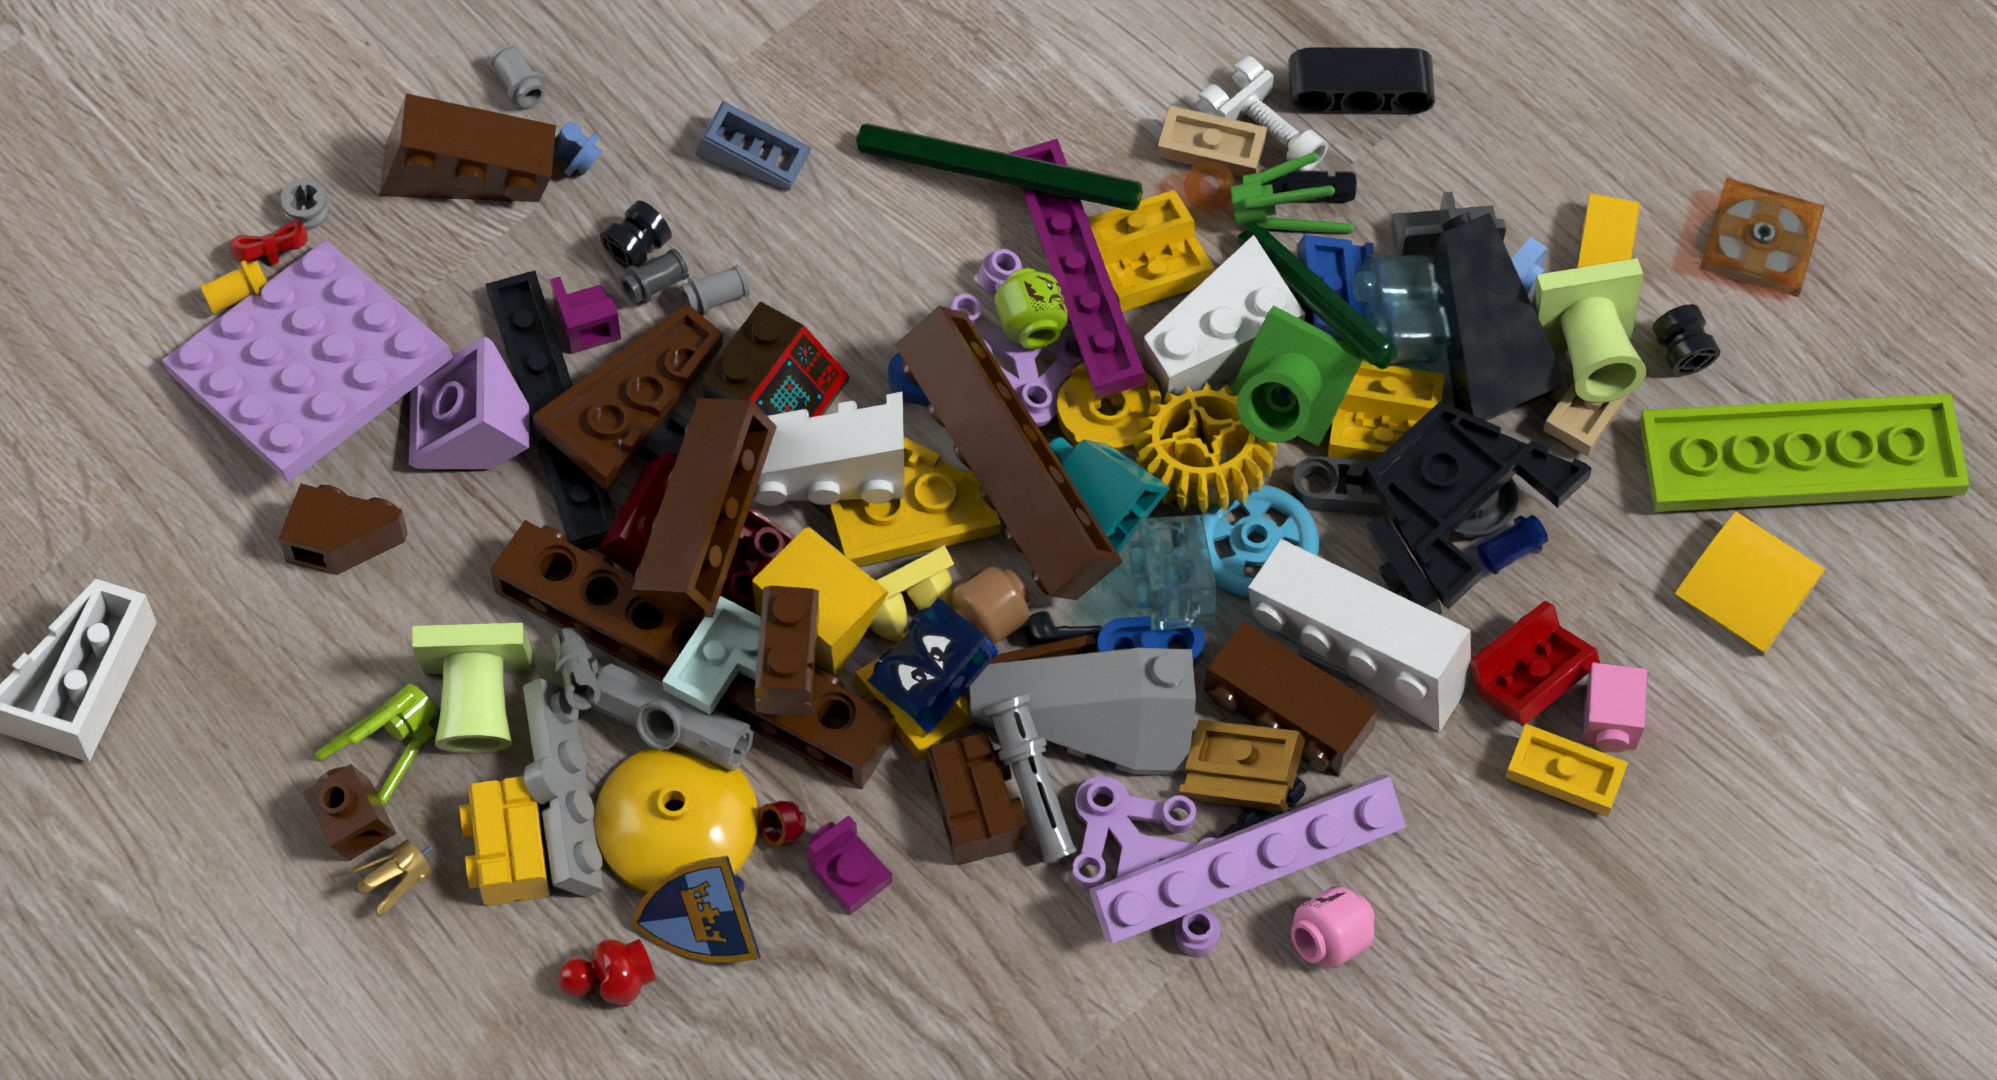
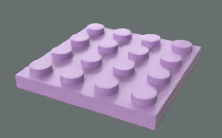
M324 240L268 281L263 289L260 290L261 294L256 296L254 292L162 361L167 372L289 483L450 361L453 356L447 343L327 240Z

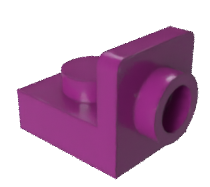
M850 816L845 817L837 824L834 822L825 824L811 837L807 847L808 869L849 915L853 914L892 883V873L858 837L857 824Z

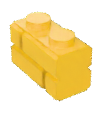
M524 776L507 778L502 782L493 780L472 783L468 786L470 804L459 805L463 837H474L475 855L465 856L469 888H480L483 904L487 906L513 903L515 900L527 901L546 898L550 895L539 803L530 795Z

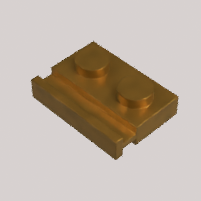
M1198 719L1185 767L1188 773L1185 783L1180 785L1179 793L1192 801L1286 813L1288 808L1286 803L1288 791L1293 789L1305 738L1299 731Z

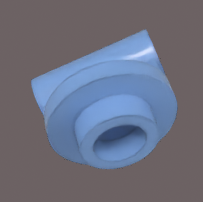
M568 122L555 136L553 158L561 159L568 164L564 173L569 177L575 169L584 175L602 152V150L595 146L600 136L594 132L588 138L582 133L578 124Z

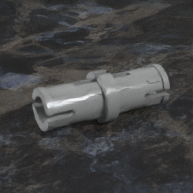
M572 627L564 628L561 631L565 641L562 643V639L557 633L552 640V648L556 655L554 663L555 675L557 680H561V684L565 687V696L569 705L579 710L589 709L591 704L588 695L591 694V698L596 704L601 697V688L596 679L598 675L597 659L588 650L587 639L582 631Z

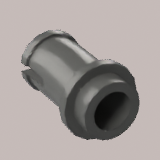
M672 248L664 255L638 268L634 265L627 267L626 274L620 276V284L631 303L636 304L641 301L647 304L652 300L653 294L680 280L687 279L689 277L687 273L688 267L681 254Z

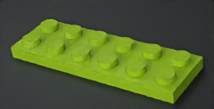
M1951 393L1642 410L1639 419L1654 512L1965 495L1970 486Z

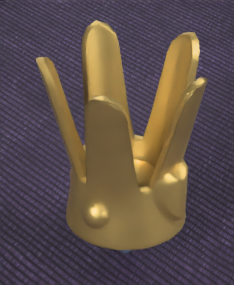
M405 839L400 845H396L390 854L349 870L351 873H355L387 861L358 883L357 891L360 893L370 892L401 875L402 879L377 908L379 917L384 915L412 885L424 881L426 877L432 874L431 868L424 856L431 852L433 847L428 846L420 852L411 841Z

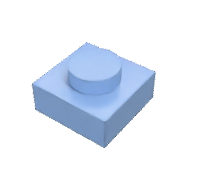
M1532 237L1511 258L1528 296L1534 293L1536 275L1546 273L1542 266L1547 247Z

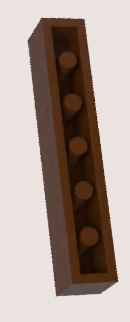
M938 306L895 344L896 349L905 361L902 364V368L907 377L915 385L921 387L930 403L927 407L931 416L938 424L947 429L954 440L953 450L957 458L967 468L971 469L981 484L979 492L983 500L993 510L998 511L1007 526L1005 534L1009 542L1019 552L1023 553L1034 569L1031 575L1038 588L1050 597L1078 600L1123 561L966 312Z

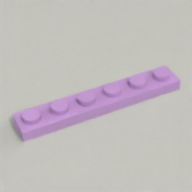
M1380 775L1089 889L1105 941L1114 944L1407 827L1391 777Z

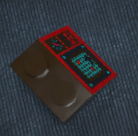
M760 301L704 375V398L752 400L767 416L807 409L809 418L825 414L849 381V374L803 324Z

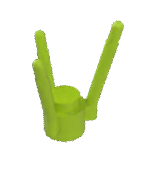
M407 684L378 710L315 753V757L317 760H323L349 743L352 745L357 744L382 726L397 740L402 741L406 736L411 737L412 740L378 793L384 807L421 746L435 734L428 723L437 716V709L422 690L413 684Z

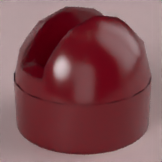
M793 801L769 803L764 805L759 812L758 823L760 832L764 840L772 847L793 843L802 836L806 829L807 818L803 812L799 811V806Z

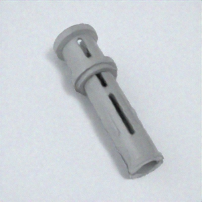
M1027 693L984 708L983 711L985 717L992 718L1002 747L998 753L1000 760H1003L1005 765L1011 764L1042 854V861L1045 863L1072 854L1077 850L1073 846L1042 756V752L1046 751L1045 745L1047 743L1045 737L1038 736L1028 708V704L1032 700L1030 694Z

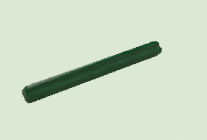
M869 123L861 125L856 137L858 150L862 153L1125 210H1137L1143 196L1142 184L1139 181Z

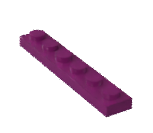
M1058 138L1009 153L1068 166ZM1020 187L1050 273L1059 282L1068 312V322L1096 399L1145 385L1146 378L1143 366L1081 200Z

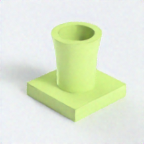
M1638 258L1536 275L1532 306L1553 351H1569L1573 367L1575 391L1585 401L1601 403L1624 397L1634 391L1646 376V366L1629 340L1632 339L1643 280V271Z
M491 623L412 626V648L424 675L443 674L441 711L435 746L441 750L457 753H487L509 748L512 742L506 716L503 672L532 671V648L524 624Z

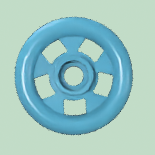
M1262 485L1261 492L1248 491L1245 505L1234 499L1229 500L1226 512L1218 504L1209 505L1204 515L1200 512L1193 530V550L1201 570L1219 588L1244 598H1249L1248 587L1254 580L1253 577L1244 576V565H1264L1281 539L1297 544L1299 548L1318 556L1319 551L1317 527L1307 508L1293 495L1269 485ZM1242 507L1249 516L1240 519L1234 526L1231 525L1224 516L1233 509ZM1269 508L1277 510L1287 518L1281 527H1278L1271 519L1263 516ZM1251 533H1259L1266 540L1261 543H1253L1247 536ZM1229 539L1230 549L1234 556L1219 559L1214 548V542Z

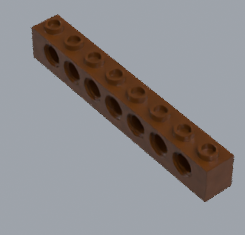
M524 520L490 569L494 591L499 596L561 629L570 627L579 629L584 633L587 643L662 682L704 619V617L659 614L632 590L636 573L630 576L615 568L611 560L602 553L593 549L585 552L570 544L568 539L555 528L547 525L540 528L527 520ZM561 571L570 574L561 581L546 579L554 572ZM606 595L615 598L608 605L599 606L591 603L599 596ZM645 620H656L661 623L652 630H643L637 627ZM824 671L814 673L811 715L793 716L756 712L755 680L749 677L746 679H734L715 707V710L749 724L750 730L860 789L864 788L895 739V715L891 714L890 709L883 702L871 696L861 698L844 689L843 684L836 677ZM833 717L841 718L847 722L845 726L839 729H829L822 725L826 719Z

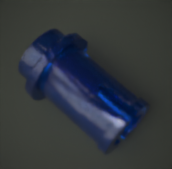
M1520 515L1514 519L1512 527L1489 541L1478 545L1477 551L1485 567L1495 575L1504 567L1530 552L1534 554L1540 553L1543 549L1542 545L1548 542V535L1537 517L1530 515L1525 518Z

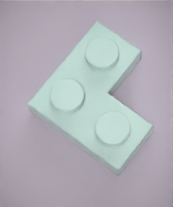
M720 596L714 616L704 617L662 680L663 690L711 715L738 672L753 680L756 679L761 617Z

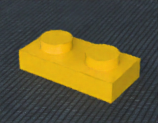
M1525 724L1505 778L1608 817L1629 762Z

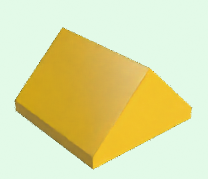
M810 527L804 528L752 580L756 613L760 616L762 612L763 589L766 586L801 587L819 590V624L815 662L834 677L842 673L889 591Z

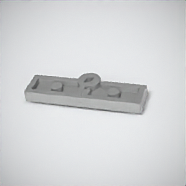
M538 678L523 685L534 762L525 767L524 780L530 795L536 802L543 805L550 803V806L542 811L553 886L587 898L604 890L601 874L603 861L597 846L593 817L595 810L589 796L585 772L587 759L581 746L577 722L579 709L569 705L565 696V688Z

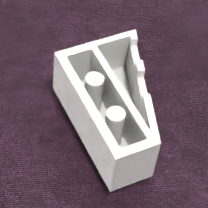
M1254 235L1144 336L1141 364L1143 369L1157 383L1162 402L1166 391L1176 396L1182 395L1185 384L1192 391H1200L1206 382L1211 387L1237 375L1273 305L1303 321L1305 320V312Z
M902 392L886 394L887 404L857 409V404L853 400L838 403V413L809 418V412L807 409L768 416L777 428L752 501L762 505L774 506L785 501L810 500L815 504L827 505L838 500L863 499L869 503L879 504L892 499H903L904 435Z
M95 579L48 627L50 633L29 655L24 652L15 661L13 672L0 684V733L90 762L157 622L146 594Z

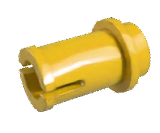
M243 260L241 261L242 267L209 283L200 285L213 315L217 314L220 310L241 302L254 292L256 296L261 294L260 290L268 282L257 260L249 264Z

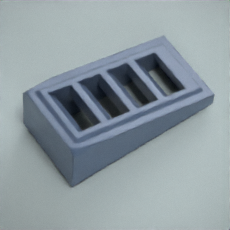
M722 101L702 136L695 154L719 166L790 190L812 148L731 104ZM724 132L734 135L730 142L722 138ZM743 139L753 142L748 151L739 147ZM762 146L772 149L766 161L757 157ZM781 153L791 156L784 170L774 166Z

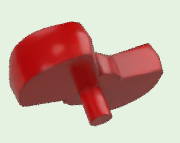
M292 221L276 232L267 235H238L230 241V252L234 260L239 262L243 260L249 262L266 254L270 265H275L280 262L278 251L299 249L307 243V230L302 222Z

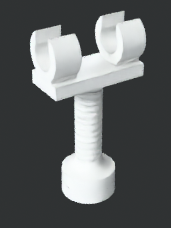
M1244 56L1232 66L1237 70L1232 75V78L1237 86L1242 89L1232 99H1229L1227 94L1214 84L1209 85L1197 95L1202 99L1197 104L1200 112L1237 121L1247 114L1260 126L1267 127V132L1288 148L1287 162L1311 152H1315L1318 155L1316 162L1301 167L1298 170H1313L1328 150V142L1316 132L1310 129L1302 134L1299 133V131L1262 102L1272 93L1274 75L1269 70H1264L1262 65L1251 56Z

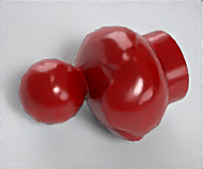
M614 939L602 940L595 946L591 961L572 956V959L561 966L557 977L562 991L574 997L585 996L592 991L596 982L599 981L602 998L620 1007L629 1006L638 997L642 986L656 980L651 961L640 939L627 944Z

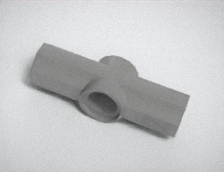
M611 663L601 669L597 678L601 688V697L597 704L592 700L590 694L589 701L594 705V710L637 728L639 735L645 743L655 749L664 750L675 745L730 771H734L742 765L744 757L752 745L754 731L750 730L749 724L715 709L709 715L664 691L663 686Z

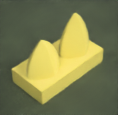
M945 545L876 580L889 593L870 623L869 629L885 639L895 642L900 641L907 622L906 605L901 594L904 590H906L915 606L928 618L935 616L943 610L948 616L954 612L951 599L954 585L947 570L948 567L954 565V562Z

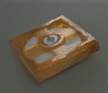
M1726 178L1699 269L1799 297L1825 205Z

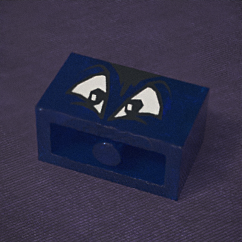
M937 598L930 607L922 609L915 615L909 625V632L900 643L880 656L874 666L873 674L867 681L883 698L929 735L999 651L981 631L941 599Z

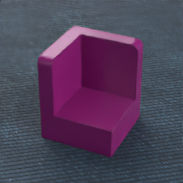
M560 276L550 279L554 306L572 354L621 340L618 312L612 297L607 298L603 286L596 285L566 294Z

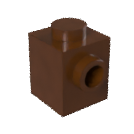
M352 764L327 771L320 776L316 785L304 791L305 797L329 846L348 861L397 834L371 780Z

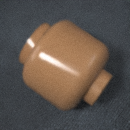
M988 566L954 589L951 597L954 612L949 615V618L968 640L974 638L982 645L993 646L1026 623L1029 615L1027 606L1032 602L1031 596L1025 584L1015 572L1010 569L1002 571L997 567Z

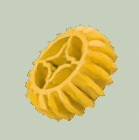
M1208 382L1205 383L1200 391H1192L1185 384L1180 396L1166 391L1163 405L1151 403L1148 417L1140 418L1138 434L1136 435V440H1134V450L1137 456L1136 463L1170 487L1162 501L1164 504H1167L1177 499L1178 506L1182 512L1191 504L1198 505L1203 515L1209 505L1218 504L1226 512L1229 500L1232 499L1245 505L1248 491L1261 492V487L1264 484L1263 478L1271 477L1273 461L1275 460L1274 456L1277 455V445L1274 442H1267L1257 438L1246 429L1238 414V395L1233 396V391L1228 384L1220 391H1212Z

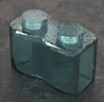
M1370 255L1354 276L1353 294L1356 301L1360 302L1361 308L1368 318L1367 321L1396 346L1397 357L1392 359L1390 363L1436 362L1450 345V333L1445 311L1438 300L1436 278L1429 259L1426 255Z

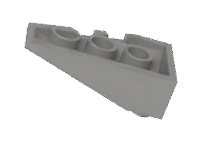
M1133 648L968 666L967 668L970 721L995 729L992 718L985 717L983 709L1029 693L1032 701L1028 704V708L1038 736L1045 737L1046 741L1067 747V753L1084 758L1085 754L1116 763L1115 769L1131 774L1186 775L1187 773L1185 767L1191 748L1196 703L1192 649Z

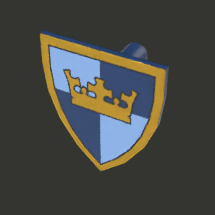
M728 856L702 859L681 865L660 878L641 899L630 922V925L654 943L684 957L705 962L731 963L758 960L761 957L741 897L745 888L744 882L740 877L734 875Z

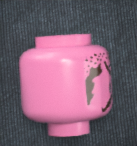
M1331 887L1305 901L1296 909L1291 929L1294 947L1306 961L1315 963L1323 968H1336L1363 953L1372 945L1375 934L1374 911L1369 902L1345 887Z

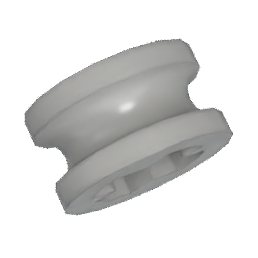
M301 178L287 184L283 189L280 199L285 219L288 223L300 221L306 230H311L319 227L326 221L330 208L325 188L319 182L313 179ZM305 198V202L308 203L309 198L313 199L314 207L306 210L303 205L301 210H297V201Z

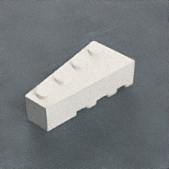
M1283 539L1280 540L1248 587L1251 615L1260 624L1270 630L1280 632L1300 646H1306L1346 669L1348 676L1437 732L1441 731L1471 684L1470 629Z

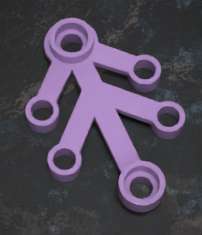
M1000 249L989 253L978 272V280L981 286L987 292L995 295L1000 285L1007 280V277L1012 272L1023 269L1021 261L1014 252L1007 249ZM970 294L956 296L950 309L959 311L958 308H965L971 312L972 315L968 317L992 355V349H994L1013 363L1015 376L1001 367L1037 426L1041 427L1050 423L1057 413L1056 390L1070 375L1071 371L1083 362L1074 336H1067L1062 340L1055 353L1056 361L1039 378L1035 359L1045 347L1028 349L1024 348L1021 344L1010 341L1000 327L982 315V304L975 296ZM1066 350H1073L1078 354L1079 358L1070 356ZM1029 398L1034 399L1039 404L1033 403Z
M1108 776L1092 777L1079 787L1075 797L1076 813L1087 826L1082 852L1073 862L1072 878L1074 883L1084 890H1089L1104 882L1106 864L1102 858L1108 830L1122 848L1116 878L1214 841L1217 838H1205L1198 844L1140 834L1130 819L1161 823L1174 833H1184L1190 830L1196 815L1194 803L1189 798L1181 795L1173 796L1166 802L1129 796L1124 785L1118 780ZM1097 795H1107L1113 802L1109 806L1101 807L1096 805L1092 799ZM1175 808H1181L1188 813L1189 817L1178 821L1173 819L1169 812ZM1084 865H1093L1098 869L1099 873L1095 877L1087 878L1080 874L1079 869ZM1200 909L1175 919L1177 922L1175 942L1181 952L1187 956L1199 958L1207 956L1215 950L1219 941L1220 924L1213 913L1206 909ZM1199 921L1207 926L1208 931L1203 935H1195L1188 929V925Z

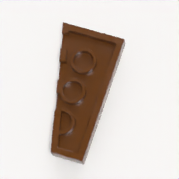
M687 303L533 414V427L606 490L723 346V333Z

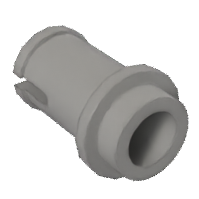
M503 45L494 51L490 58V64L508 87L509 99L514 104H519L524 108L538 104L546 93L543 76L539 72L532 71L521 56L516 45Z
M740 265L732 266L730 269L699 280L695 276L689 277L688 283L680 286L684 304L688 303L702 316L708 314L709 308L750 295L749 285Z

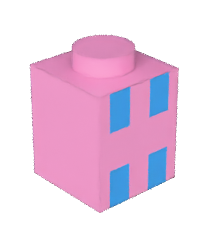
M1592 663L1584 686L1581 744L1596 745L1602 751L1613 753L1623 752L1627 749L1636 750L1645 725L1647 669Z

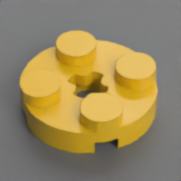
M1082 362L1071 371V377L1065 381L1063 386L1061 385L1058 392L1057 419L1061 431L1073 443L1074 448L1085 439L1108 444L1125 456L1134 453V440H1136V435L1138 434L1140 418L1148 417L1151 403L1162 404L1160 390L1153 377L1144 370L1145 385L1096 399ZM1111 399L1113 405H1122L1123 409L1117 411L1116 415L1112 416L1097 411V409L1101 408V400Z

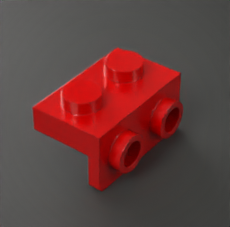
M1543 601L1531 612L1521 617L1516 624L1492 643L1482 648L1470 660V667L1479 698L1521 726H1524L1589 674L1592 663H1600V659L1595 647L1560 626L1555 606L1548 601Z

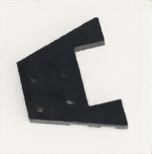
M1439 402L1367 467L1366 478L1427 580L1439 596L1442 605L1449 610L1481 580L1483 572L1480 566L1447 539L1455 529L1516 474L1558 508L1590 478L1592 468L1575 458L1573 462H1569L1550 454L1549 447L1531 440L1527 444L1501 433L1502 427Z

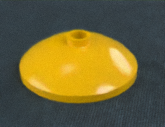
M675 745L664 750L650 747L629 757L608 777L595 805L594 830L598 848L610 870L628 886L647 894L654 884L669 872L681 865L702 859L728 856L735 875L746 863L754 848L758 834L759 814L757 800L751 784L739 768L730 771ZM673 799L684 803L683 807L677 811H670L664 806Z

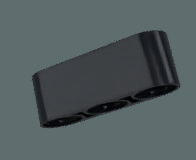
M1310 47L1295 51L1288 59L1290 104L1294 110L1301 113L1413 115L1426 112L1435 104L1432 56L1422 49Z

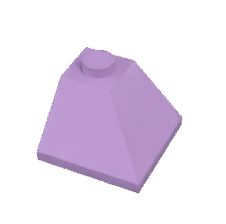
M484 336L452 355L453 358L410 390L409 465L416 469H493L529 448V404L493 341Z

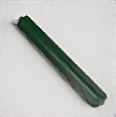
M1256 223L1245 225L1244 232L1238 235L1240 246L1254 235L1292 294L1369 364L1375 365L1378 369H1386L1390 366L1391 360L1397 357V348L1390 340L1265 228L1259 227Z

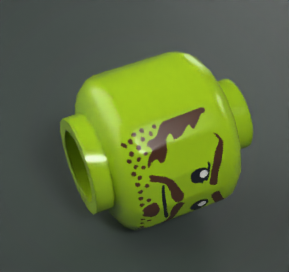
M1032 268L1016 270L1007 277V280L1000 285L995 294V306L1004 335L1010 341L1021 344L1024 348L1037 349L1052 344L1058 339L1060 332L1068 322V312L1059 282L1051 274L1036 271Z

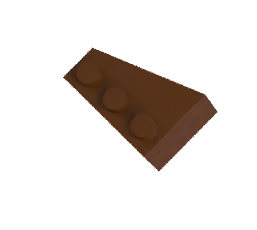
M406 93L385 144L379 196L539 202L551 179L556 125Z

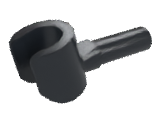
M1041 611L1028 617V626L1024 627L1023 631L1030 646L1033 647L1094 634V638L1098 639L1102 627L1101 625H1064L1056 627L1050 613Z

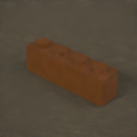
M697 399L693 414L685 429V437L675 466L670 472L669 483L658 515L653 521L652 532L642 561L637 568L636 579L632 590L659 614L699 617L714 616L777 428L752 400Z

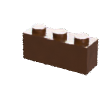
M1244 620L1207 667L1204 691L1208 693L1210 699L1219 708L1231 713L1238 712L1252 721L1254 726L1299 731L1305 738L1301 758L1317 770L1323 771L1327 769L1339 777L1374 729L1379 710L1378 705Z

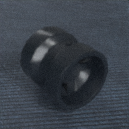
M637 200L626 210L625 219L621 223H612L600 234V241L607 253L624 269L631 265L637 268L647 261V253L651 249H660L672 238V232L665 219L651 205L641 200Z
M1694 304L1682 305L1664 313L1654 322L1652 327L1660 345L1667 346L1669 350L1667 360L1674 374L1679 376L1690 375L1707 368L1718 359L1721 353L1713 335L1706 334L1704 330L1706 320L1699 306Z

